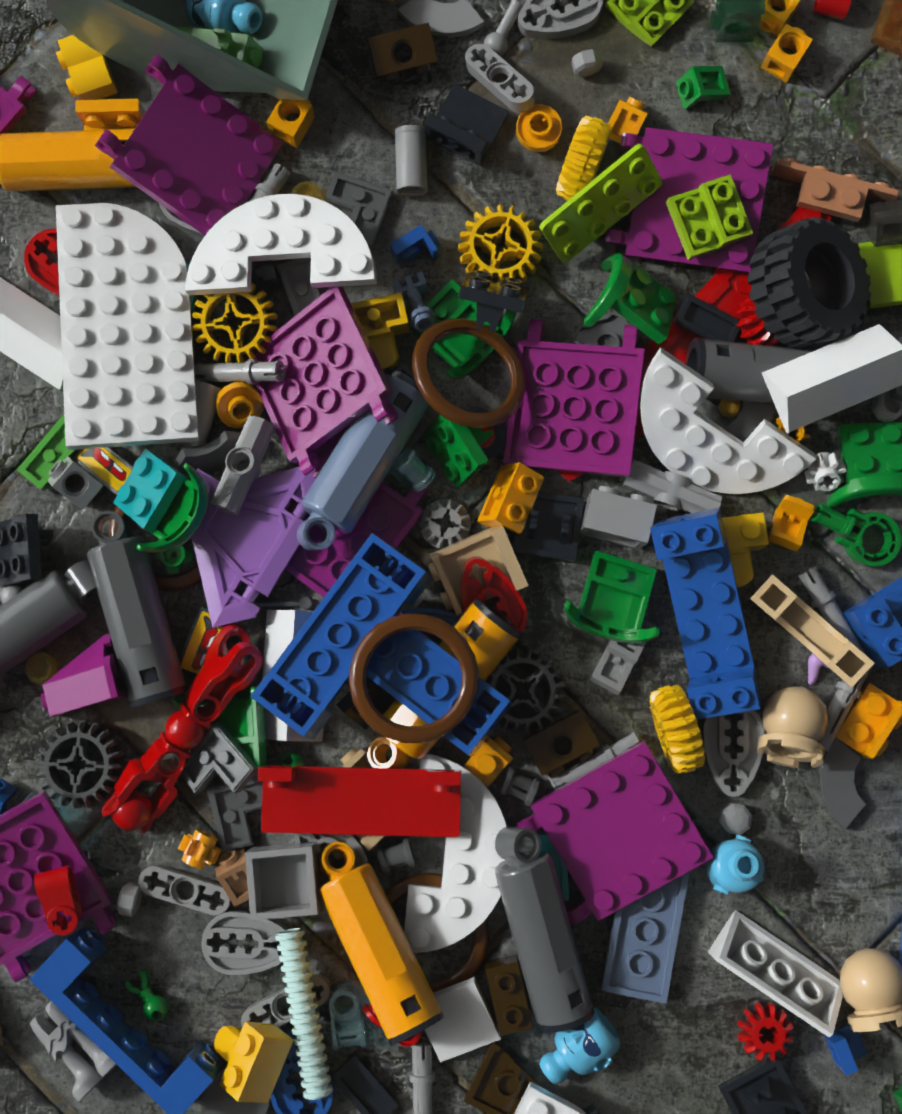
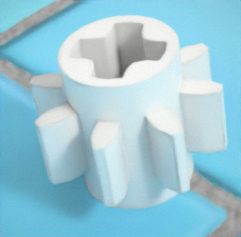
M827 452L816 454V460L804 472L807 484L813 483L816 491L836 489L840 483L844 482L842 473L846 472L844 461L837 460L834 452L831 454Z

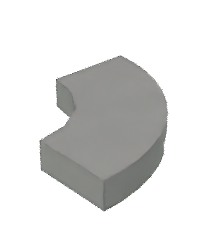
M410 0L398 9V15L411 27L429 22L431 34L448 36V38L464 36L484 26L483 19L468 0H459L455 3H441L435 0Z

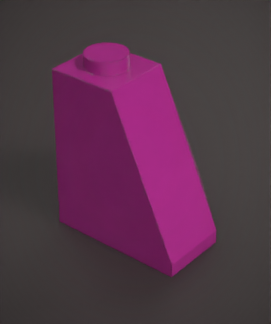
M110 634L103 635L42 685L44 693H41L42 706L46 712H49L50 717L61 716L128 698Z

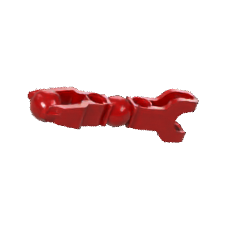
M230 624L220 630L208 648L201 671L187 691L186 701L180 703L182 710L174 712L167 719L165 732L162 731L159 734L160 738L151 744L140 759L134 758L130 760L114 786V794L102 807V815H111L114 823L121 829L128 831L141 829L142 834L149 831L154 819L160 817L177 796L175 784L185 767V759L191 757L189 750L197 748L203 742L206 735V727L210 728L212 726L211 722L220 716L232 697L238 691L245 689L261 668L263 663L262 654L255 645L250 644V638L241 626ZM234 635L239 636V642L229 650L226 645L227 640ZM246 654L252 655L251 661L248 664L242 665L244 656ZM210 699L206 705L198 707L201 701ZM173 753L169 759L162 760L165 755ZM140 781L160 782L151 800L142 791L135 790Z

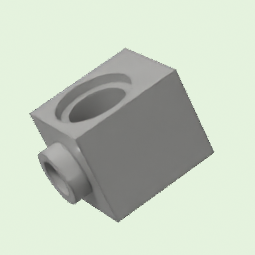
M69 456L64 461L59 460L53 465L49 471L51 477L47 480L54 489L82 510L103 487L99 480ZM72 474L80 475V482L77 486L73 488L65 486L68 476Z

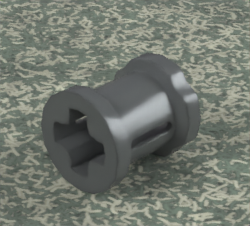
M510 767L499 794L504 796L507 793L523 800L525 805L530 806L537 792L540 779L535 778L532 780L515 773V769Z
M409 838L404 839L403 843L390 847H377L378 858L384 875L389 874L390 870L407 865L411 868L416 867L415 856Z

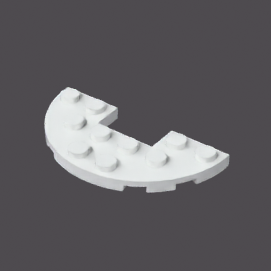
M276 194L257 198L235 208L208 231L192 257L186 277L185 291L188 295L251 292L252 261L311 258L310 283L313 288L377 284V273L371 250L363 234L346 214L318 198L299 194Z
M662 348L653 357L643 380L640 403L641 421L646 439L652 451L669 471L690 479L691 484L705 490L727 494H743L763 491L780 485L797 476L816 460L814 452L766 419L742 442L696 410L714 389L712 382Z
M426 754L424 758H421L420 769L461 770L459 837H446L441 887L409 884L404 934L414 953L429 952L452 945L465 938L485 921L501 896L495 868L500 862L505 860L495 850V839L499 831L507 827V823L493 794L479 778L460 764L432 754Z

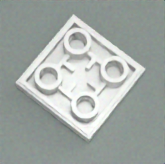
M475 977L433 993L444 1014V1018L425 1029L440 1062L501 1039L499 1028Z

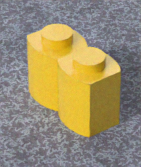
M74 35L58 40L60 51H57L56 55L62 69H68L70 78L66 79V84L73 98L78 96L80 100H99L118 93L106 57L103 54L89 47Z

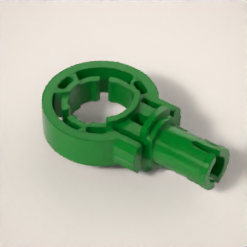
M819 503L814 510L818 514H812L811 521L817 522L835 531L837 536H841L836 537L835 543L843 546L847 555L859 565L867 567L883 566L891 562L900 550L902 541L900 529L897 523L884 513H862L852 508L847 512V516L825 506V504ZM870 525L877 526L880 530L888 529V531L882 533L884 542L880 551L874 554L866 552L862 546L863 533ZM883 556L882 558L876 561H869L864 558H874Z

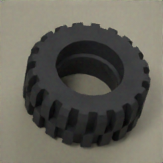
M816 217L798 221L766 236L764 241H761L756 247L755 255L751 258L749 268L752 269V272L748 274V284L751 285L752 290L749 292L751 302L754 301L756 306L754 311L759 319L762 318L765 323L763 327L767 332L774 333L775 339L783 344L787 343L792 348L810 349L844 338L859 327L862 322L861 320L864 319L868 308L866 305L870 302L871 292H868V286L871 284L870 275H867L865 269L868 267L865 258L862 259L859 253L861 249L858 244L850 240L851 235L844 229L839 230V225ZM806 274L808 275L810 282L812 284L814 296L808 286Z

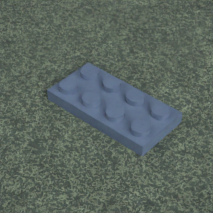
M690 872L681 875L614 912L600 986L601 991L664 1004L667 1003Z

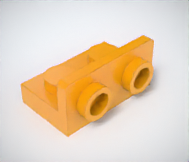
M139 99L75 100V112L84 124V130L135 128L146 112Z
M520 462L501 465L477 522L485 527L504 526L516 534L522 533L544 477Z
M866 683L860 691L862 693L860 698L855 699L836 737L862 757L874 759L875 756L879 757L889 744L887 737L891 731L898 729L902 724V701H897L873 684Z

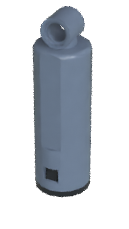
M390 368L383 370L393 390V393L387 396L386 399L395 408L399 418L390 425H387L384 419L377 422L372 409H370L348 426L302 500V508L310 514L309 518L303 521L297 530L298 542L304 549L310 551L323 550L333 543L335 530L343 534H350L429 407L414 379L397 370ZM313 525L319 526L323 532L322 540L319 543L313 542L309 537V530Z

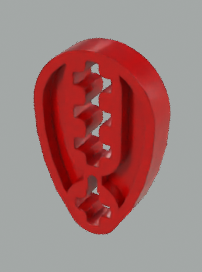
M57 228L43 230L31 238L25 248L24 264L28 274L39 285L59 297L58 265L52 263L50 258L38 249L41 245L48 246V249L58 257Z
M474 556L467 559L463 565L460 580V599L463 613L476 597L486 600L485 595L490 593L493 597L498 596V599L494 601L496 608L499 611L504 610L505 613L503 614L523 632L527 624V608L519 591H516L510 579L497 566L483 557ZM474 564H478L480 568L486 567V570L482 572L484 586H481L475 576L469 577V574L473 572L472 566Z

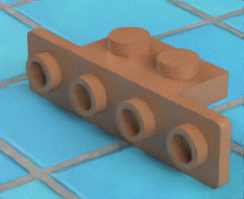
M793 158L777 159L770 174L774 177L802 184L797 206L858 222L862 216L865 201L890 207L900 194V190L893 189L887 183L863 181L854 174L840 175L831 172L829 168L824 166H806Z

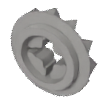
M452 499L436 500L425 508L420 518V529L423 537L430 545L439 549L466 539L470 532L471 522L467 510L462 504ZM447 511H450V522L455 523L459 528H448L444 533V537H441L440 525L432 522V520H442Z

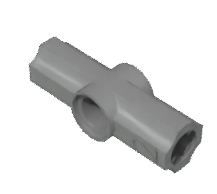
M255 415L248 416L235 448L230 450L226 456L225 471L210 502L213 506L230 514H239L252 482L260 475V463L276 429L274 424ZM250 460L247 469L237 471V465L240 461Z
M633 460L631 478L625 477L622 485L653 498V502L666 509L676 512L681 510L688 514L719 508L722 500L721 496L691 484L690 479L671 471L662 472L637 460Z

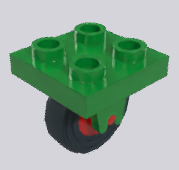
M477 407L465 410L474 413L489 412L487 409ZM441 415L423 435L429 451L436 455L442 465L445 476L453 482L456 488L467 483L486 463L494 460L502 452L506 443V431L503 424L489 428H471L451 422Z

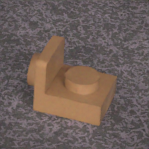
M244 847L226 851L215 863L216 878L234 907L249 900L246 851Z

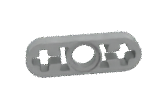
M475 44L468 48L465 53L468 72L514 112H526L533 107L535 103L534 88L526 78L489 46ZM484 59H485V63H486L487 69H486V67H485V64H484L483 62H481V61L484 60ZM499 73H503L508 76V78L501 83H496L491 80L493 76Z
M151 865L144 869L139 876L138 883L144 894L209 915L224 913L232 903L220 883L163 865ZM157 872L159 873L158 879L165 882L170 881L171 876L175 877L170 885L169 894L165 893L169 886L159 884L152 888L151 881L147 880V876ZM189 881L193 884L194 894L191 898L184 899L178 895L177 886L179 882ZM202 886H205L204 894L213 895L216 891L221 892L220 898L225 900V902L220 903L215 908L212 906L213 901L211 899L203 897L200 903H197L196 900L201 894Z
M315 973L310 977V981H314L316 986L322 985L324 987L320 993L321 997L317 998L316 996L313 998L319 1007L327 1001L331 992V985L324 975ZM283 988L250 1005L242 1015V1028L244 1023L249 1022L252 1018V1012H255L257 1016L267 1013L269 1008L266 1004H270L272 1015L266 1017L262 1023L275 1024L277 1027H280L289 1022L293 1017L292 1014H284L277 1007L278 999L283 996H289V993H286Z

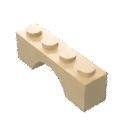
M773 574L750 598L849 686L853 687L874 665V662L825 621Z

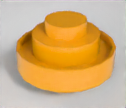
M543 104L533 105L530 110L522 112L516 123V135L520 144L527 150L536 153L546 152L558 143L562 132V122L558 113L550 106Z
M233 382L225 386L218 393L215 400V408L224 424L237 429L244 427L249 415L261 416L263 401L254 386L245 382Z

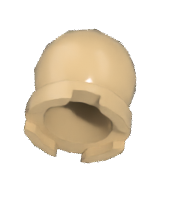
M803 686L786 687L776 691L767 699L763 710V728L767 734L759 737L757 754L766 753L767 761L787 767L799 768V762H811L812 768L821 766L824 761L825 748L819 741L824 737L829 722L826 705L817 693Z
M871 948L856 951L846 959L840 971V989L846 1002L855 1009L854 1013L847 1016L851 1030L853 1029V1032L881 1030L879 1023L896 1020L897 1027L902 1026V966L900 962L886 951Z

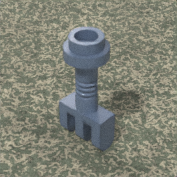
M421 271L416 273V283H413L410 275L404 277L406 286L402 287L398 279L392 282L395 292H402L403 300L409 299L413 309L410 315L411 325L418 331L424 332L434 325L435 314L431 308L424 306L421 294L429 292L423 272Z

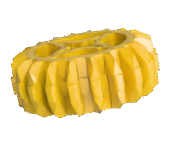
M589 116L583 117L579 122L565 157L556 187L557 195L564 198V200L568 201L595 179L610 137V124L603 122L600 118Z
M501 204L497 206V212L494 213L489 206L485 207V216L476 211L474 213L475 222L466 221L465 228L467 231L460 232V239L463 242L458 244V251L464 253L460 256V263L468 264L465 268L466 274H473L474 270H481L491 273L493 279L505 281V278L509 277L517 278L525 283L527 281L526 273H535L536 267L534 264L540 263L541 256L538 252L543 249V244L538 242L541 238V232L537 230L532 231L535 227V221L529 220L525 222L527 215L525 211L516 216L514 206L509 208L508 213L503 212V205ZM501 227L499 231L494 234L484 233V235H481L484 231L490 228ZM511 229L521 236L526 249L519 247L520 243L511 239ZM505 236V248L503 247V252H499L496 259V247H498V243H501ZM474 246L480 247L482 252L487 253L491 257L489 266L479 259ZM517 259L520 260L512 267L500 269V266L505 261L516 262Z
M251 283V292L205 294L203 296L208 299L206 304L199 300L195 302L197 307L203 309L202 314L192 313V318L201 320V324L193 325L192 330L197 332L203 331V334L195 340L199 344L208 341V344L203 349V352L206 354L216 349L213 356L215 361H220L224 354H226L225 363H233L234 356H236L238 363L245 362V354L248 355L249 359H257L252 351L256 348L260 353L265 354L266 350L260 344L263 341L267 343L271 341L270 337L266 336L267 331L276 332L278 330L276 326L268 325V321L278 318L276 313L267 314L266 312L274 304L272 301L261 303L267 295L263 290L254 296L255 284ZM236 296L249 299L255 305L259 314H242L239 304L236 302ZM226 299L224 315L210 321L214 308L222 300ZM234 313L240 319L249 320L242 321V325L239 326L236 332L233 327L224 325L228 323V319H231L230 316L234 315ZM260 324L255 338L244 346L245 330L250 326ZM226 330L230 335L231 341H233L234 349L221 345L215 339L212 331Z
M667 685L651 692L649 702L652 718L668 765L677 774L692 772L696 768L703 767L705 761L703 740L693 708L685 691L679 685Z

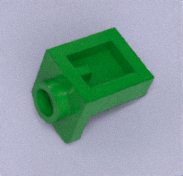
M693 66L676 82L683 109H691L699 101H723L731 95L723 66Z

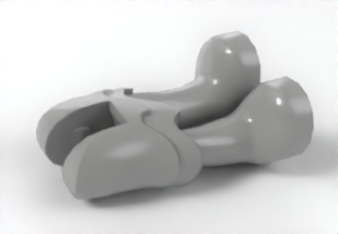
M50 1001L45 1008L48 1015L58 1026L55 1028L41 1015H36L31 1020L30 1025L57 1063L61 1059L75 1076L76 1081L72 1089V1095L79 1102L117 1064ZM73 1040L94 1061L95 1067L72 1047Z

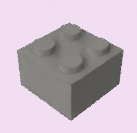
M599 486V490L593 489L587 497L581 521L580 535L641 549L649 541L650 527L653 524L657 505L649 503L650 498L646 496L631 494V497L628 498L618 495L617 489Z
M317 842L253 847L245 852L251 921L318 915L322 909V900L318 892L320 877Z

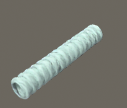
M293 928L279 932L275 939L280 942L277 950L281 951L282 954L279 956V961L283 962V966H281V971L285 972L283 982L287 983L284 990L286 993H289L286 1001L291 1004L288 1012L293 1016L290 1019V1023L294 1025L292 1034L296 1035L294 1045L298 1046L295 1052L297 1056H300V1059L297 1061L298 1066L302 1067L299 1072L300 1077L304 1078L301 1086L306 1089L303 1092V1097L308 1100H317L330 1095L333 1092V1087L329 1085L331 1081V1076L327 1074L329 1065L325 1064L327 1054L323 1053L326 1047L324 1043H321L324 1036L323 1033H319L322 1025L320 1022H317L320 1014L315 1011L318 1003L313 999L316 997V992L312 991L314 981H310L312 971L308 970L311 964L309 960H306V956L309 955L308 950L304 949L307 941L302 938L305 930Z

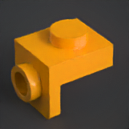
M785 495L774 512L768 541L797 552L802 546L807 522L814 513L815 505L801 498Z

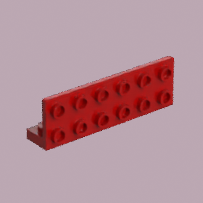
M273 765L258 767V781H263L261 831L263 833L459 837L461 770Z

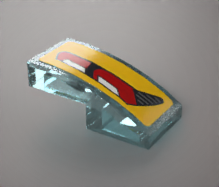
M202 605L200 607L179 660L182 671L196 677L204 665L209 646L224 627L212 628L207 606Z

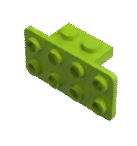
M636 144L540 224V230L563 263L569 262L583 249L603 235L607 229L612 227L621 218L629 214L632 209L652 195L662 185L663 181L647 149L642 144Z

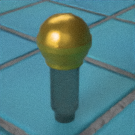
M705 398L716 405L724 417H733L740 410V401Z

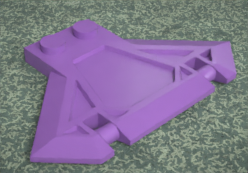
M300 467L258 477L252 482L239 514L235 515L222 511L210 503L220 481L197 468L196 471L203 478L207 486L209 502L200 526L190 539L193 541L212 628L256 618L261 609L253 604L259 592L267 597L270 595L300 545L297 539V530L308 514L302 508L301 503L316 478L313 477L312 472L305 476ZM295 500L299 504L291 514L287 509L292 501ZM244 582L248 587L243 595L240 596L236 592Z

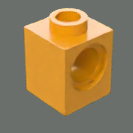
M762 0L753 17V21L763 31L772 32L779 36L802 0ZM771 6H777L783 12H777Z
M786 24L768 51L760 68L787 83L813 39L808 37L802 29ZM782 48H789L794 54H787Z
M279 99L266 121L270 134L298 148L315 119L309 99ZM291 113L300 115L294 121L286 120V117Z

